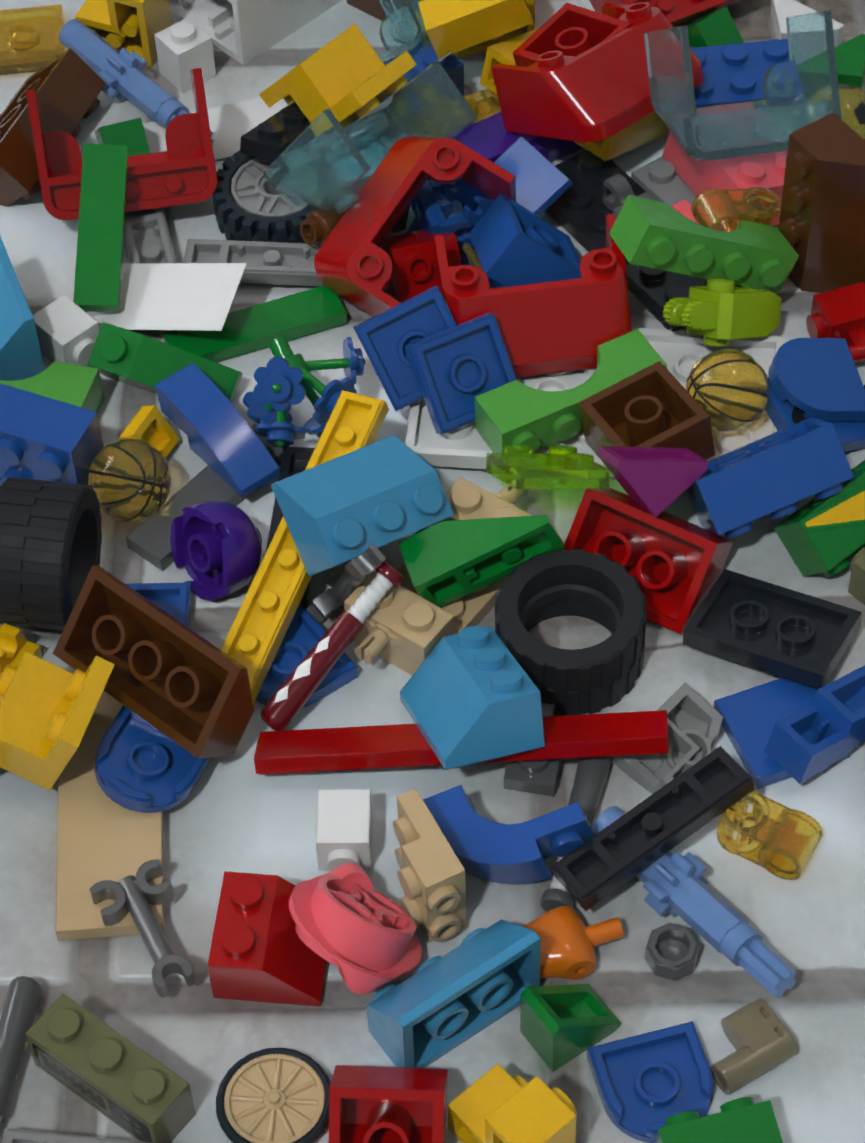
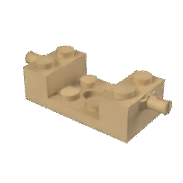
M513 476L499 493L494 494L460 477L445 493L454 516L442 521L532 516L514 506L519 498L528 491V487L522 479L518 482V477ZM404 562L397 570L403 575V582L397 588L392 586L386 592V595L381 598L375 609L365 618L363 622L364 628L353 640L359 644L354 649L356 656L361 661L365 660L366 664H371L378 655L401 670L413 675L442 637L458 634L466 627L477 626L495 606L496 596L500 593L501 584L511 574L440 608L418 594ZM375 570L344 601V610H350L356 599L370 585L372 579L376 577L377 573Z

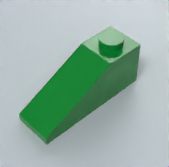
M105 322L102 323L87 364L92 368H98L99 373L107 378L157 394L155 384L194 363L211 379L231 403L243 374L240 371L159 340Z
M547 515L441 521L431 527L423 528L414 535L398 542L414 588L422 598L440 608L511 574L515 567L529 561L533 556L565 548L562 539Z

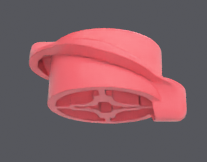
M351 862L341 864L329 873L298 883L293 889L289 898V910L296 923L297 935L313 952L339 968L343 981L353 993L359 995L371 993L383 984L412 973L417 968L422 956V946L415 933L417 928L415 921L400 905L373 889L371 880L365 870L358 864Z

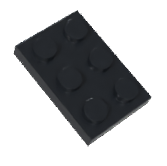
M724 569L683 629V645L819 689L825 686L861 627L862 612Z

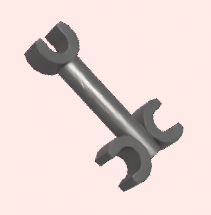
M373 543L357 559L354 558L345 566V573L333 587L325 590L315 598L306 610L318 623H321L344 603L367 576L386 560V557Z
M159 859L143 863L138 868L136 876H126L118 883L111 880L95 883L90 888V893L94 904L107 899L115 901L111 906L100 910L105 926H112L121 922L129 910L154 962L152 969L154 989L160 997L165 998L169 995L164 979L169 974L179 973L184 977L188 987L194 985V972L187 958L173 953L150 904H164L174 897L170 881L163 882L157 886L148 884L151 880L163 875Z

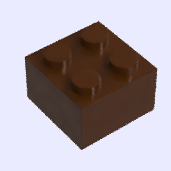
M660 361L578 403L585 442L597 456L599 446L688 448L705 460L715 456L710 415Z

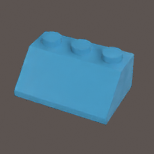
M0 236V380L15 381L35 376L44 371L45 368L34 317Z
M395 435L271 484L308 576L360 556L373 543L379 548L454 516L436 470Z
M470 626L462 629L458 634L442 637L400 691L402 704L445 770L545 747L540 691L491 626Z
M502 919L487 929L478 928L472 931L463 939L460 946L443 957L434 956L428 959L418 968L415 975L399 985L392 984L384 987L373 997L371 1003L366 1005L370 1034L396 1067H427L519 1007L520 994L527 986H540L541 938L534 930Z

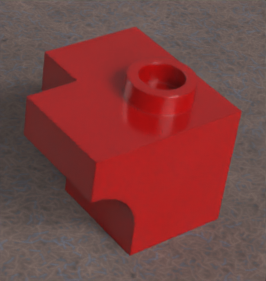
M418 230L385 238L381 244L382 249L388 253L393 265V275L389 283L393 286L399 302L402 303L435 285L438 286L434 235L443 234L448 267L461 265L456 234L453 232L431 234L426 233L424 230Z

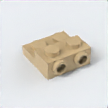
M415 788L397 796L398 819L393 821V828L400 843V847L395 849V856L400 867L397 874L404 891V897L399 899V903L413 918L416 926L420 927L428 943L432 941L442 942L452 938L461 928L467 926L465 869Z

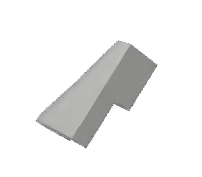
M686 682L657 710H667L669 753L614 756L611 760L624 773L652 794L710 754L713 743L719 736L723 716Z

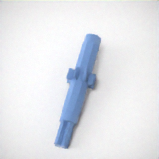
M78 19L68 21L60 30L59 42L67 49L71 48L104 80L106 85L101 91L111 99L116 97L121 102H125L127 98L165 129L174 117L189 113L188 108L180 103L175 96L142 70L148 62L135 51L130 53L125 48H122L119 52Z
M612 806L604 810L593 824L594 836L626 813L618 806ZM669 851L635 875L644 883L643 888L649 892L644 901L661 917L667 912L673 917L679 915L713 948L725 955L734 965L743 967L774 997L780 998L786 989L793 988L797 981L794 978L797 972L763 942L762 936L749 925L745 918L707 885L708 881L702 877L707 867L690 852L682 856L678 851H675L673 854Z

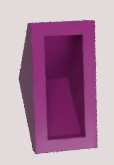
M599 446L598 457L633 502L654 517L661 514L695 482L694 480L700 478L708 468V461L688 448Z

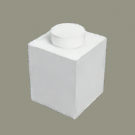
M189 17L154 34L159 72L179 91L185 93L192 89L190 69H202L203 83L216 76L212 38Z
M62 295L33 314L41 354L52 363L59 361L81 366L88 364L100 331L98 322L65 295Z
M318 789L316 851L319 871H332L341 864L348 862L358 864L365 871H371L373 815L370 789Z

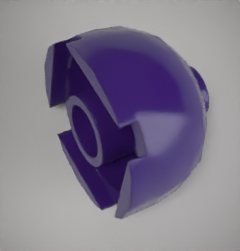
M220 501L201 502L183 508L181 510L184 511L183 515L175 517L171 524L170 544L176 568L185 566L188 575L194 580L186 581L191 583L192 592L200 599L213 601L228 596L248 585L260 566L262 551L260 531L250 517L236 505Z

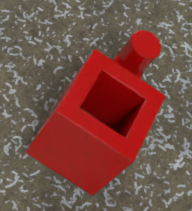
M864 282L813 295L811 315H808L806 319L807 330L811 338H845L854 363L865 360Z

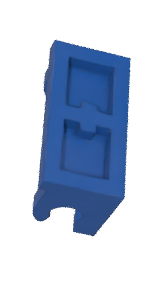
M428 178L410 203L420 229L431 234L453 232L456 234L459 250L474 247L469 236L474 223H471L464 216V208L459 200L448 201L440 193L442 183L429 181L431 178ZM454 183L445 184L449 189L454 187Z

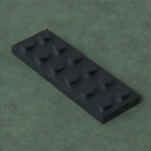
M586 151L554 165L573 184L546 211L590 252L595 249L606 248V215L613 214V211L608 209L603 203V198L612 194L603 185L604 180L615 174H620L627 179L635 196H639L646 191L611 159L604 161L591 152ZM624 256L628 290L672 332L684 327L670 325L668 322H665L662 312L664 311L663 306L673 297H689L690 286H707V279L630 264Z

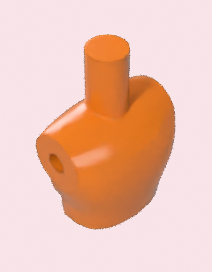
M571 906L554 908L522 926L534 930L541 938L540 979L554 977L577 980L587 977L596 968L594 947L624 938L623 928L618 917L585 926L580 916Z

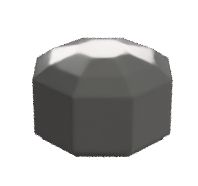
M667 923L651 931L646 945L645 960L654 975L676 981L693 973L699 955L700 944L690 928Z

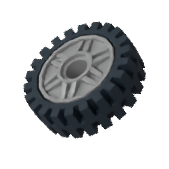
M304 145L278 164L240 153L239 150L234 153V160L228 158L223 162V170L218 169L216 172L217 186L213 193V203L218 228L221 234L225 233L226 240L305 243L300 233V224L312 210L337 203V200L341 197L339 175L329 158L324 159L323 153L317 149L310 153L308 145Z

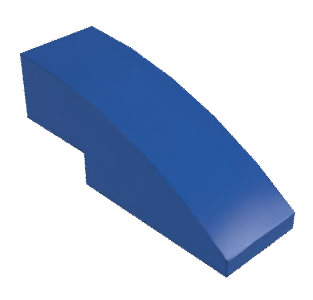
M194 363L155 384L161 412L187 435L190 449L242 498L281 475L279 466L247 421L211 379Z
M865 665L817 689L810 705L775 723L764 752L799 784L822 772L865 741Z

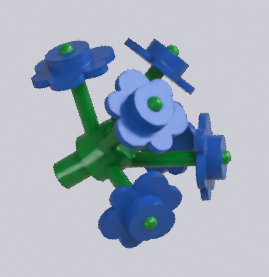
M285 336L274 339L268 344L274 357L269 360L266 367L256 369L254 379L257 384L253 392H247L244 395L243 403L248 408L247 416L258 423V427L254 428L255 434L266 437V443L282 447L293 445L294 439H304L306 433L312 432V434L323 432L342 390L357 394L354 388L356 376H363L366 361L363 358L361 348L354 349L351 337H346L343 341L344 358L305 361L300 353L294 355ZM344 368L346 378L341 382L333 380L325 386L310 371ZM306 395L314 406L315 412L313 417L303 427L294 426L291 424L293 418L289 413L291 405L301 403Z

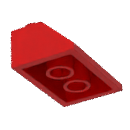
M605 485L586 487L563 550H586L589 553L602 554L611 561L620 563L640 584L639 588L644 593L646 599L647 619L678 634H683V629L720 576L734 541L720 535L718 536L711 531L665 511L654 517L635 504L628 495Z

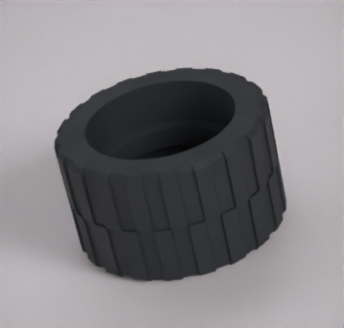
M10 477L0 485V624L6 623L11 626L63 632L92 565H100L102 518L100 503L93 488L88 485Z
M559 549L552 550L550 553L533 556L529 561L519 564L512 570V574L504 579L500 586V593L496 596L495 633L539 689L541 703L555 705L553 715L593 714L600 712L601 709L607 706H613L620 701L621 697L629 694L633 689L635 681L640 677L643 668L647 619L645 595L641 592L640 584L636 578L630 575L624 566L618 562L611 561L607 556L599 553H589L586 550ZM579 616L601 624L612 635L597 645L570 650L546 645L534 638L528 631L540 622L553 617Z

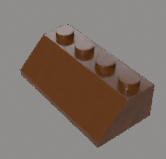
M71 48L27 78L0 114V205L7 207L21 197L27 201L41 187L26 91L36 89L43 133L64 131L75 138L82 129L78 125L81 118H87L100 104L97 96L106 83Z
M833 112L789 134L778 225L779 231L799 255L788 278L801 291L823 293L860 282L865 284V140Z
M92 565L53 654L73 669H79L83 672H86L96 655L115 664L104 688L106 693L198 759L234 755L254 713L247 668L99 565Z

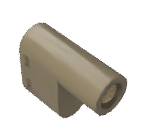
M760 998L721 1020L726 1037L737 1051L711 1065L710 1069L719 1089L724 1094L730 1095L797 1055L798 1047L788 1029L769 1005Z

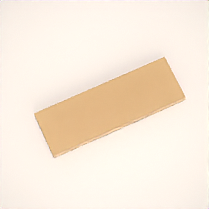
M66 670V671H68V672L74 674L76 670ZM104 690L78 749L58 777L55 925L58 941L140 935L129 910L121 922L112 926H105L100 910L111 906L115 901L107 899L94 904L90 888L95 883L103 880H111L118 883L126 876H136L138 868L143 863L159 859L163 875L151 880L148 884L157 886L164 882L163 811L142 813L118 805L103 792L95 776L94 765L99 742L123 707L122 703ZM150 904L163 933H165L164 904Z

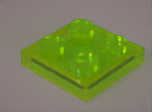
M508 445L503 446V453H487L486 472L515 489H609L610 471L608 468L594 462V456L577 453L576 447L554 445L549 446L548 453H532L531 447Z

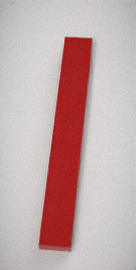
M667 710L542 717L545 747L478 763L669 753ZM416 724L260 732L254 755L255 771L259 775L442 765Z

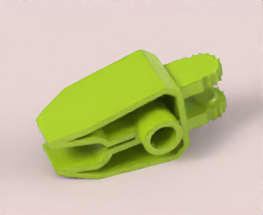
M712 278L707 279V286H690L689 297H673V299H669L666 305L663 306L664 311L662 312L665 322H668V324L687 326L686 333L703 336V344L730 346L731 340L766 337L780 326L782 298L768 290L735 285L734 280Z

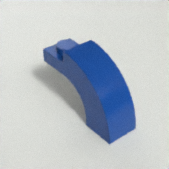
M462 785L423 799L464 867L465 872L490 882L527 884L552 878L547 858L553 856L565 857L594 836L591 824L579 802L526 822L501 824L487 820L479 815Z

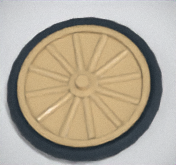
M280 1047L266 1048L250 1053L237 1061L227 1071L219 1085L216 1096V1115L220 1127L233 1143H314L329 1123L330 1079L315 1060L297 1050Z

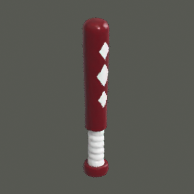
M384 561L375 569L376 577L372 579L370 585L356 599L350 610H344L324 636L260 712L261 720L272 730L284 731L348 646L364 628L363 622L365 618L370 615L371 611L375 609L381 598L386 595V592L392 586L397 588L403 582V575L390 564Z

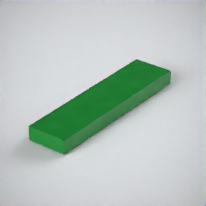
M84 144L73 302L85 312L119 313L129 158L128 145Z
M323 285L230 312L227 315L222 331L168 330L162 333L164 343L208 360L219 362L269 347L268 344L271 341L285 336L286 340L290 341L347 324V314L337 293Z

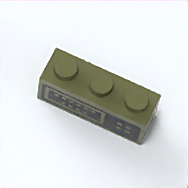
M63 993L25 1033L36 1066L140 1142L171 1143L196 1115L188 1082Z

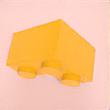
M87 0L75 15V19L91 28L119 52L122 48H125L130 53L135 51L148 62L146 66L153 67L158 60L154 34L172 25L169 0Z
M496 1064L447 1105L448 1130L460 1143H576L577 1112L569 1097L559 1088L554 1087L551 1090L538 1076L529 1083L519 1075L511 1077L499 1064Z

